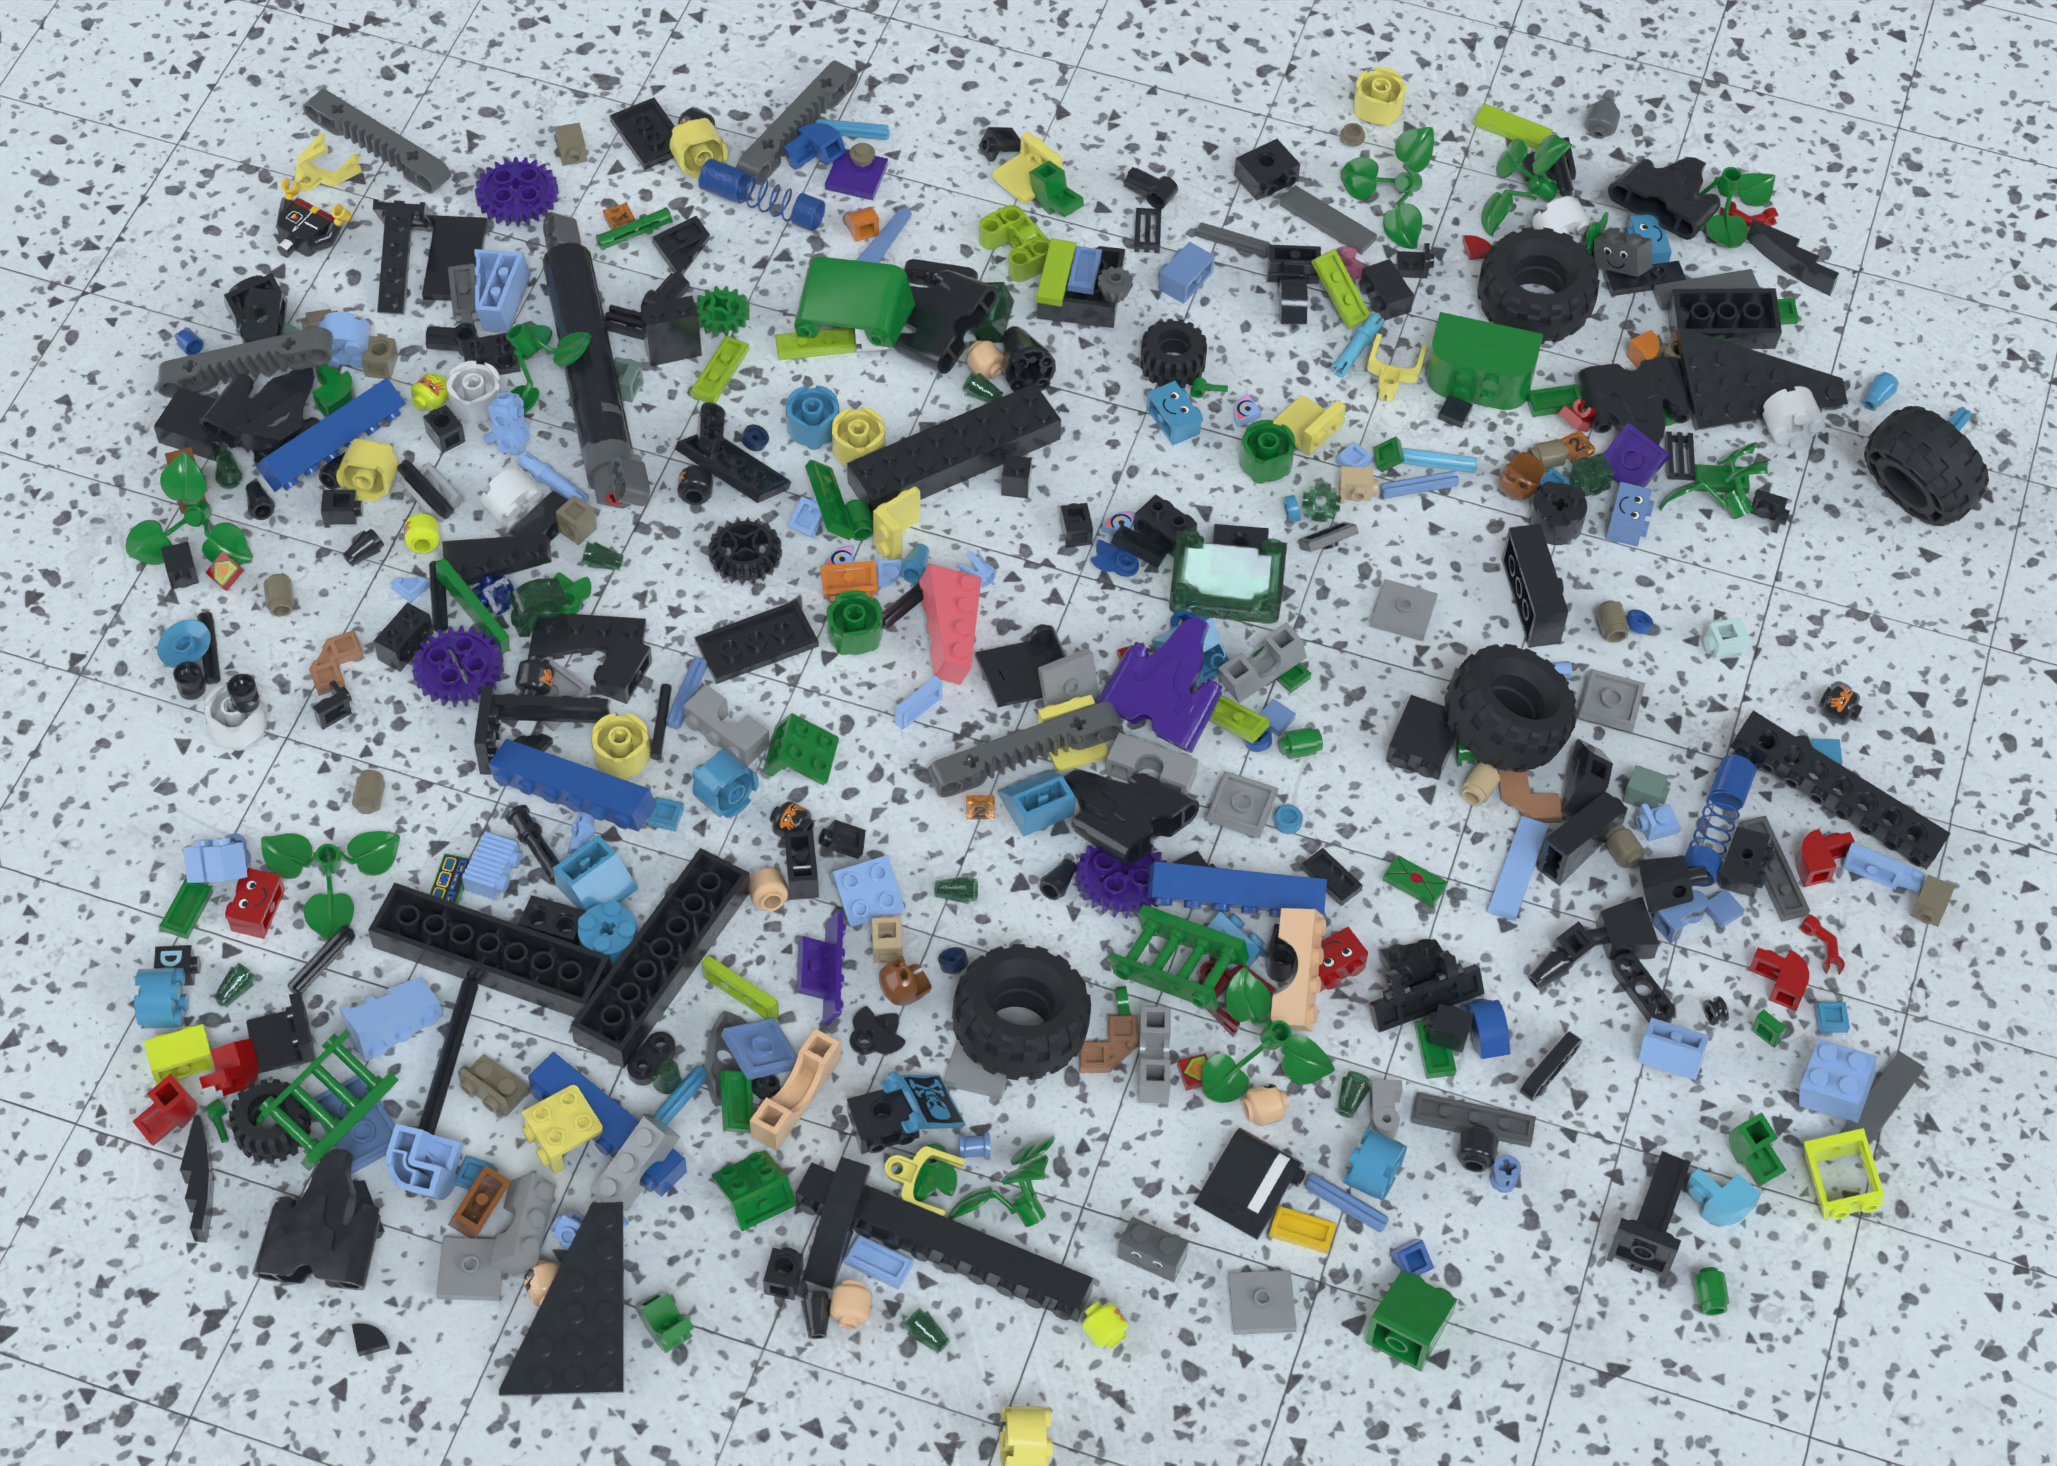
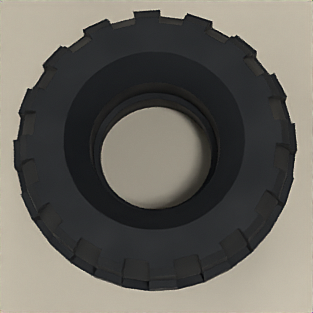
M1534 227L1522 228V231L1518 233L1512 231L1505 235L1494 246L1492 245L1486 253L1479 275L1478 299L1481 300V309L1488 321L1494 324L1543 334L1541 344L1551 340L1555 343L1564 340L1565 337H1568V334L1573 335L1585 325L1586 319L1591 317L1598 296L1599 270L1588 249L1581 242H1575L1573 236L1565 232L1561 234L1555 232L1554 229L1545 227L1543 229H1534ZM1539 284L1548 287L1555 293L1539 294L1528 291L1520 286Z
M1907 406L1901 410H1895L1868 437L1869 441L1865 446L1864 458L1870 474L1874 476L1876 483L1890 496L1891 500L1900 505L1908 514L1917 517L1926 524L1945 526L1956 521L1959 522L1985 495L1989 476L1987 466L1983 463L1979 451L1973 447L1971 441L1964 434L1956 429V426L1932 410H1926L1920 406Z
M1494 644L1479 649L1475 655L1470 654L1455 672L1446 688L1448 692L1444 697V710L1446 717L1449 719L1447 724L1451 733L1458 737V743L1465 750L1468 749L1475 755L1474 758L1484 764L1487 762L1494 765V768L1503 771L1513 769V772H1526L1549 763L1566 744L1576 725V698L1573 690H1570L1568 687L1569 682L1562 673L1560 674L1554 668V664L1547 659L1544 660L1536 655V652L1530 649H1521L1517 645L1504 644L1502 647Z
M1012 944V947L1006 949L1000 946L991 949L985 956L980 955L967 966L965 975L960 977L953 1002V1031L956 1039L963 1046L966 1055L974 1063L980 1062L983 1070L993 1075L997 1072L1006 1075V1079L1017 1081L1020 1077H1029V1080L1041 1079L1043 1076H1046L1047 1072L1054 1074L1067 1066L1068 1062L1073 1057H1076L1082 1049L1090 1024L1091 998L1090 994H1087L1086 983L1077 969L1071 970L1069 961L1061 955L1054 956L1048 952V949L1040 946L1029 948L1025 947V944ZM1008 1007H1022L1037 1013L1045 1022L1032 1026L1014 1024L1004 1020L996 1012Z

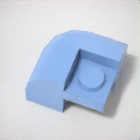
M395 1124L386 1152L385 1165L388 1167L390 1178L396 1186L414 1194L444 1200L456 1186L454 1181L457 1174L455 1172L464 1144L459 1141L432 1135L421 1129Z

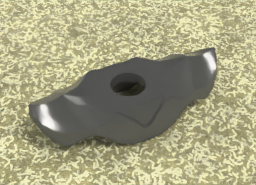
M723 1011L716 1020L706 1045V1080L710 1098L715 1107L721 1106L719 1073L723 1070L742 1071L721 1034L724 1028L747 1024L744 1018L728 1011ZM718 1051H727L732 1056V1063H721L717 1058Z

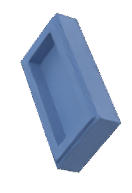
M1076 246L1067 291L1093 295L1102 257L1101 249Z

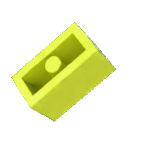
M203 1024L186 1026L180 1031L170 1034H159L152 1039L144 1041L150 1069L156 1085L170 1073L177 1079L215 1069L210 1053L209 1039Z

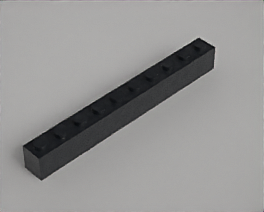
M811 1162L795 1192L796 1204L801 1211L808 1215L817 1214L821 1216L835 1172ZM865 1185L861 1196L862 1203L852 1228L858 1235L880 1240L890 1249H901L909 1252L919 1261L926 1262L928 1260L938 1264L941 1269L948 1273L957 1272L967 1276L975 1284H986L996 1288L1004 1296L1018 1297L1033 1308L1039 1309L1042 1307L1062 1320L1071 1319L1078 1322L1091 1295L1093 1277Z

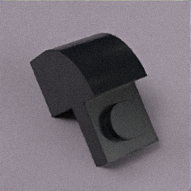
M1280 278V283L1277 286L1280 323L1307 324L1308 291L1306 278Z

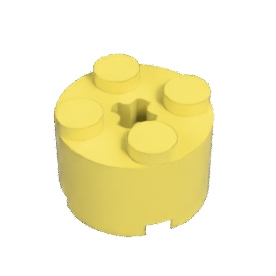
M1375 67V71L1367 73L1366 70L1362 72L1356 84L1354 98L1355 116L1358 119L1373 124H1380L1383 127L1391 126L1393 121L1397 120L1403 112L1406 83L1402 81V76L1397 71L1386 67Z
M707 118L691 120L684 124H678L673 128L670 150L684 174L699 179L700 171L708 159L712 158L723 163L726 162L728 156L727 147L715 126Z
M861 407V410L848 408L841 411L834 418L832 424V452L841 464L847 466V463L886 447L884 421L876 411L867 407Z
M359 438L353 439L345 452L336 474L340 487L342 489L346 487L349 490H356L358 499L374 502L380 500L381 496H386L398 471L397 466L399 465L393 453V447L388 443H377Z
M612 713L602 717L594 725L591 738L595 764L601 772L628 780L629 777L640 773L647 766L651 759L649 736L645 723L639 717L630 713L617 716L616 713Z
M1003 1406L1000 1422L1007 1423L1006 1426H1003V1431L1000 1432L1001 1466H1048V1458H1052L1053 1453L1052 1438H1047V1427L1051 1425L1050 1408H1043V1406Z

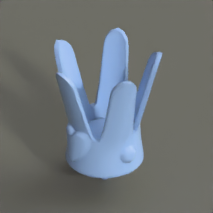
M977 550V553L981 560L972 551H968L967 555L972 561L971 565L975 570L963 563H958L957 566L961 569L960 572L981 577V588L987 587L990 583L995 585L993 582L997 574L995 569L985 562L979 550Z

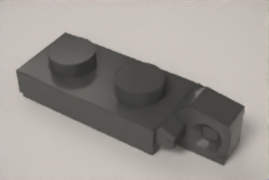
M473 263L448 267L452 310L456 324L471 323L475 326L474 321H480L475 310V265Z

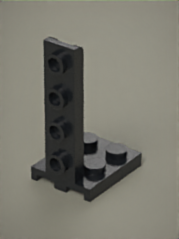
M373 199V211L384 224L377 312L405 315L412 229L425 231L428 227L434 228L435 216L425 202L406 204L405 201L394 200V203Z
M482 686L474 739L480 774H492L488 764L498 751V747H495L496 740H501L502 726L501 723H498L499 720L597 723L602 717L610 714L608 699L600 697L495 695L493 686Z
M1665 1151L1661 1152L1638 1219L1627 1220L1621 1218L1606 1259L1607 1261L1612 1262L1613 1258L1631 1264L1630 1270L1642 1273L1643 1269L1661 1275L1659 1281L1665 1283L1681 1240L1674 1238L1672 1234L1666 1231L1691 1161L1673 1156Z

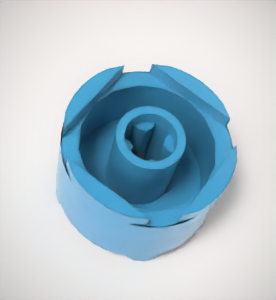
M816 385V388L807 389V386H803L794 390L787 398L786 403L787 432L790 437L811 450H817L822 445L831 442L833 420L840 413L837 396L830 389Z
M725 749L719 750L704 765H698L692 773L694 796L720 818L723 815L726 818H731L743 811L751 802L748 798L751 791L756 792L759 785L757 774Z
M610 900L590 908L578 920L580 946L610 956L611 968H613L638 933L634 915L615 900Z
M184 968L139 969L137 971L135 986L141 987L139 988L138 995H134L136 1020L138 1026L142 1025L141 1029L183 1026L184 1012H188L189 1009L188 995L183 994L182 986L185 985Z
M1367 1128L1360 1142L1363 1145L1362 1148L1355 1147L1352 1152L1349 1164L1353 1165V1168L1350 1167L1343 1183L1376 1199L1384 1200L1395 1182V1174L1398 1168L1402 1166L1407 1146L1373 1129Z

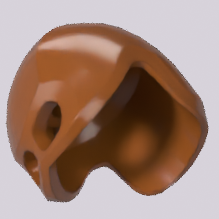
M1521 452L1509 464L1507 463L1499 475L1498 486L1508 497L1520 502L1527 500L1538 489L1539 483L1545 474V466L1534 455Z
M898 956L891 960L879 972V984L882 992L891 1003L897 1006L915 1003L930 993L932 985L923 969L918 964L907 966L903 956Z

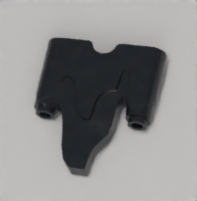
M1695 157L1681 159L1663 168H1655L1653 162L1649 159L1638 160L1608 187V195L1613 202L1637 215L1649 214L1654 216L1661 228L1685 240L1694 238L1710 221L1721 205L1720 198L1716 194H1704L1698 197L1703 184L1702 173L1706 162Z
M949 270L940 271L936 275V286L927 288L910 285L915 306L904 326L915 333H901L893 347L898 353L941 374H946L953 368L966 349V344L964 343L965 333L983 324L994 308L999 296L998 289L995 286Z
M1675 357L1643 360L1636 370H1626L1619 364L1591 366L1582 369L1577 375L1583 399L1586 401V410L1589 407L1595 409L1594 415L1589 419L1592 427L1598 433L1608 432L1612 428L1611 425L1621 432L1629 422L1656 444L1660 445L1665 432L1663 409L1678 424L1685 423L1690 419L1691 409L1680 361Z
M312 368L292 370L287 374L275 377L267 382L253 398H249V395L254 389V381L249 375L241 373L231 381L199 420V425L207 434L226 446L236 448L237 446L234 444L238 433L237 428L247 420L253 421L258 418V415L267 407L272 409L277 406L286 395L291 394L293 396L302 391L305 406L313 386L314 371ZM302 417V428L299 435L320 422V420L315 417L304 420ZM251 449L254 454L253 461L255 464H258L263 458L271 454L270 452Z
M1073 770L1064 776L1065 781L1077 798L1081 810L1084 812V814L1078 813L1073 818L1071 827L1074 829V832L1126 866L1135 864L1152 851V844L1150 843L1152 838L1158 836L1172 837L1190 824L1199 811V802L1145 773H1135L1130 778L1129 783L1110 780L1084 770Z
M332 1149L321 1160L306 1192L298 1203L295 1199L289 1197H279L278 1202L274 1203L254 1265L253 1276L274 1282L303 1284L310 1275L314 1274L315 1278L325 1280V1284L331 1288L365 1289L381 1215H379L380 1209L372 1205H361V1209L357 1210L354 1215L356 1190L351 1178L353 1154L344 1149Z

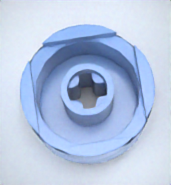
M332 312L326 314L324 320H318L317 327L328 329L333 334L332 359L327 363L330 367L338 368L339 365H350L354 368L363 367L362 357L364 350H368L371 326L366 319L362 318V321L355 319V314L349 312Z

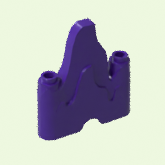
M1197 617L1187 619L1174 631L1166 643L1150 656L1148 655L1150 649L1138 642H1135L1133 646L1130 645L1095 703H1112L1118 717L1132 724H1137L1145 719L1152 720L1153 731L1159 738L1188 753H1192L1215 710L1223 688L1217 682L1208 679L1206 683L1203 682L1198 690L1192 694L1204 665L1203 643L1210 627L1209 624Z

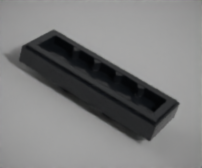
M1679 260L1652 264V268L1639 277L1614 271H1605L1604 275L1611 296L1651 291L1654 285L1687 280Z

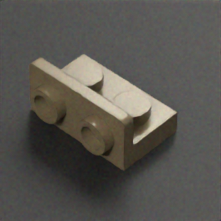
M485 1054L468 1071L463 1067L458 1071L461 1089L471 1097L475 1095L480 1098L483 1105L492 1113L499 1112L504 1117H507L530 1093L529 1086Z

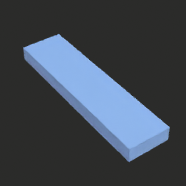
M1521 816L1491 899L1488 913L1513 921L1516 920L1549 824Z

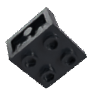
M301 992L289 994L291 1006L286 1007V1011L246 1021L249 1039H252L257 1056L258 1073L316 1060L307 1011Z

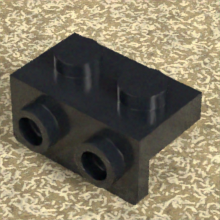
M1421 939L1416 943L1396 944L1386 949H1380V960L1387 972L1396 970L1402 975L1400 980L1402 986L1407 984L1409 987H1413L1437 978L1436 973L1441 972L1439 967L1441 959L1437 954L1444 951L1436 939Z

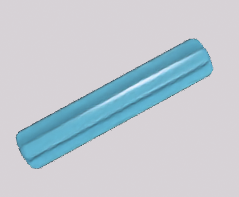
M1402 448L1405 462L1401 464L1474 473L1477 469L1478 461L1476 457Z

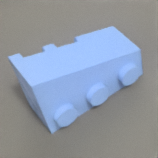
M475 249V310L483 330L508 332L531 275L526 259L522 252Z
M421 976L389 988V994L375 999L371 995L364 998V1004L352 1009L348 1005L339 1008L345 1030L350 1033L348 1038L365 1062L381 1057L389 1048L399 1042L402 1043L409 1040L414 1033L424 1027L434 1025L443 1016L440 1001Z

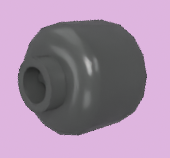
M1604 99L1591 104L1586 116L1585 128L1593 137L1603 139L1615 133L1620 119V111L1616 104Z

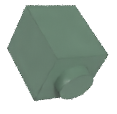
M1635 765L1623 802L1639 808L1641 804L1647 803L1650 809L1657 808L1659 803L1665 804L1670 788L1665 787L1668 776Z

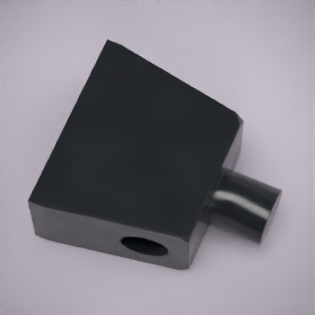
M1684 856L1638 860L1649 913L1691 902L1694 900L1692 886L1709 883L1706 867L1688 869Z
M1638 897L1602 910L1599 913L1596 928L1587 930L1598 943L1596 946L1603 945L1606 957L1609 960H1615L1622 953L1633 954L1638 959H1654L1659 946V941L1643 897Z

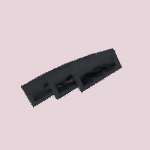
M1755 219L1752 220L1747 240L1763 256L1802 283L1828 296L1832 294L1839 272L1818 264L1820 256L1798 247L1799 238Z
M194 1115L180 1172L184 1182L188 1184L185 1201L189 1211L193 1213L190 1231L195 1242L207 1243L213 1214L214 1177L212 1155L201 1116Z
M844 1157L840 1158L813 1240L803 1276L804 1281L833 1290L853 1235L852 1228L862 1203L861 1196L871 1171L869 1165Z

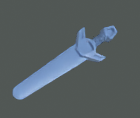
M907 208L898 210L858 257L857 261L879 263L910 219L911 211Z

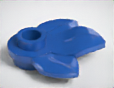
M1097 541V556L1091 559L1095 567L1105 572H1115L1124 577L1133 576L1138 572L1139 562L1136 556L1105 541Z

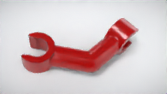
M1731 201L1728 215L1742 217L1748 227H1750L1753 219L1768 226L1777 224L1775 217L1779 215L1776 208H1768L1762 214L1749 216L1736 209L1737 205L1735 202ZM1720 207L1719 215L1723 216L1724 208Z
M1809 914L1799 929L1804 934L1814 935L1826 943L1827 959L1823 965V970L1827 974L1830 964H1835L1840 975L1845 967V962L1839 956L1837 937L1823 928L1815 916Z

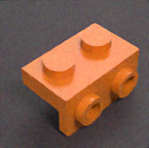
M875 561L820 565L823 600L829 599V602L833 603L837 595L850 590L866 592V596L872 599L873 595H878L879 589Z

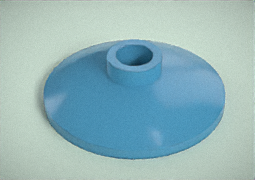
M189 619L175 623L163 633L158 642L157 653L160 660L171 668H176L177 665L186 661L196 663L209 648L210 632L205 624L198 620Z

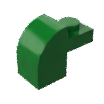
M1047 161L1029 172L1033 193L1038 203L1049 215L1057 212L1066 217L1084 206L1083 197L1067 187L1065 171L1057 165Z
M328 364L315 366L318 382L322 386L312 391L316 409L326 418L355 399L356 395L352 377L348 370L340 374L335 367H330Z
M1762 1112L1738 1125L1729 1134V1144L1738 1164L1744 1163L1758 1187L1787 1171L1770 1145L1778 1137Z
M660 1291L634 1307L647 1331L663 1352L667 1353L693 1337L690 1333L694 1329L689 1317L680 1315L669 1293Z

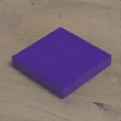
M846 149V153L834 161L825 182V190L873 201L888 167V158L875 156L870 165L860 167L854 164L850 158V150Z
M1628 422L1595 465L1619 484L1623 482L1645 488L1671 455Z

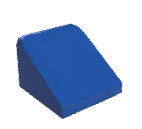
M1413 1239L1389 1251L1400 1271L1419 1276L1434 1269L1425 1244L1421 1239Z

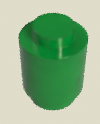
M858 499L849 501L845 507L855 533L852 538L857 541L866 540L873 535V519L868 504Z
M1307 727L1284 732L1282 738L1279 739V747L1282 755H1286L1291 760L1315 755L1317 751L1323 749V739L1318 728L1312 729Z
M1706 1267L1699 1270V1274L1694 1276L1699 1308L1707 1316L1726 1313L1728 1311L1727 1305L1730 1301L1725 1273L1718 1271L1716 1267Z

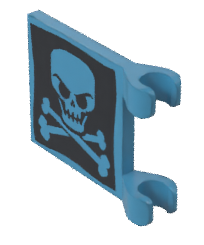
M893 1071L888 1074V1080L880 1082L885 1093L902 1089L913 1110L909 1115L910 1120L901 1122L906 1133H913L921 1129L963 1128L966 1125L940 1075H899L898 1072Z

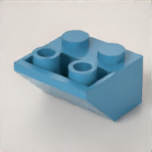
M1199 615L1194 617L1207 622L1210 627L1203 643V669L1194 688L1208 679L1219 675L1218 668L1229 661L1212 618ZM1181 624L1152 639L1156 651L1166 643Z
M1049 769L998 790L999 797L1023 837L1074 816L1075 796L1062 775Z
M599 835L553 867L556 887L577 908L587 911L598 904L606 903L610 900L620 903L638 890V886L618 854Z

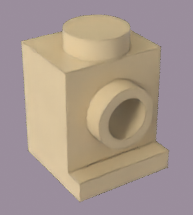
M1341 466L1339 504H1344L1345 500L1357 502L1371 501L1372 495H1377L1378 479H1373V468Z
M885 915L879 918H872L874 963H889L896 957L903 956L901 917Z

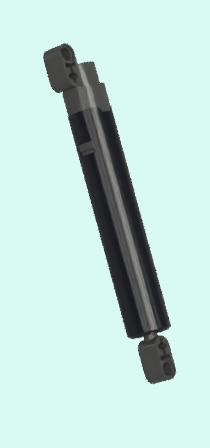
M549 212L543 223L547 252L542 261L558 341L566 335L575 332H587L592 336L584 353L572 364L564 366L587 481L591 488L595 490L598 504L621 509L631 504L644 506L650 496V485L644 462L634 459L591 252L581 245L575 218Z

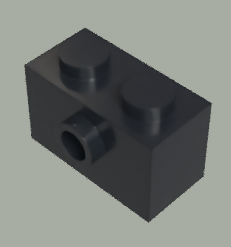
M1737 826L1719 875L1721 889L1755 897L1757 888L1762 889L1765 883L1766 872L1764 869L1766 863L1771 864L1774 857L1775 847L1771 845V835Z

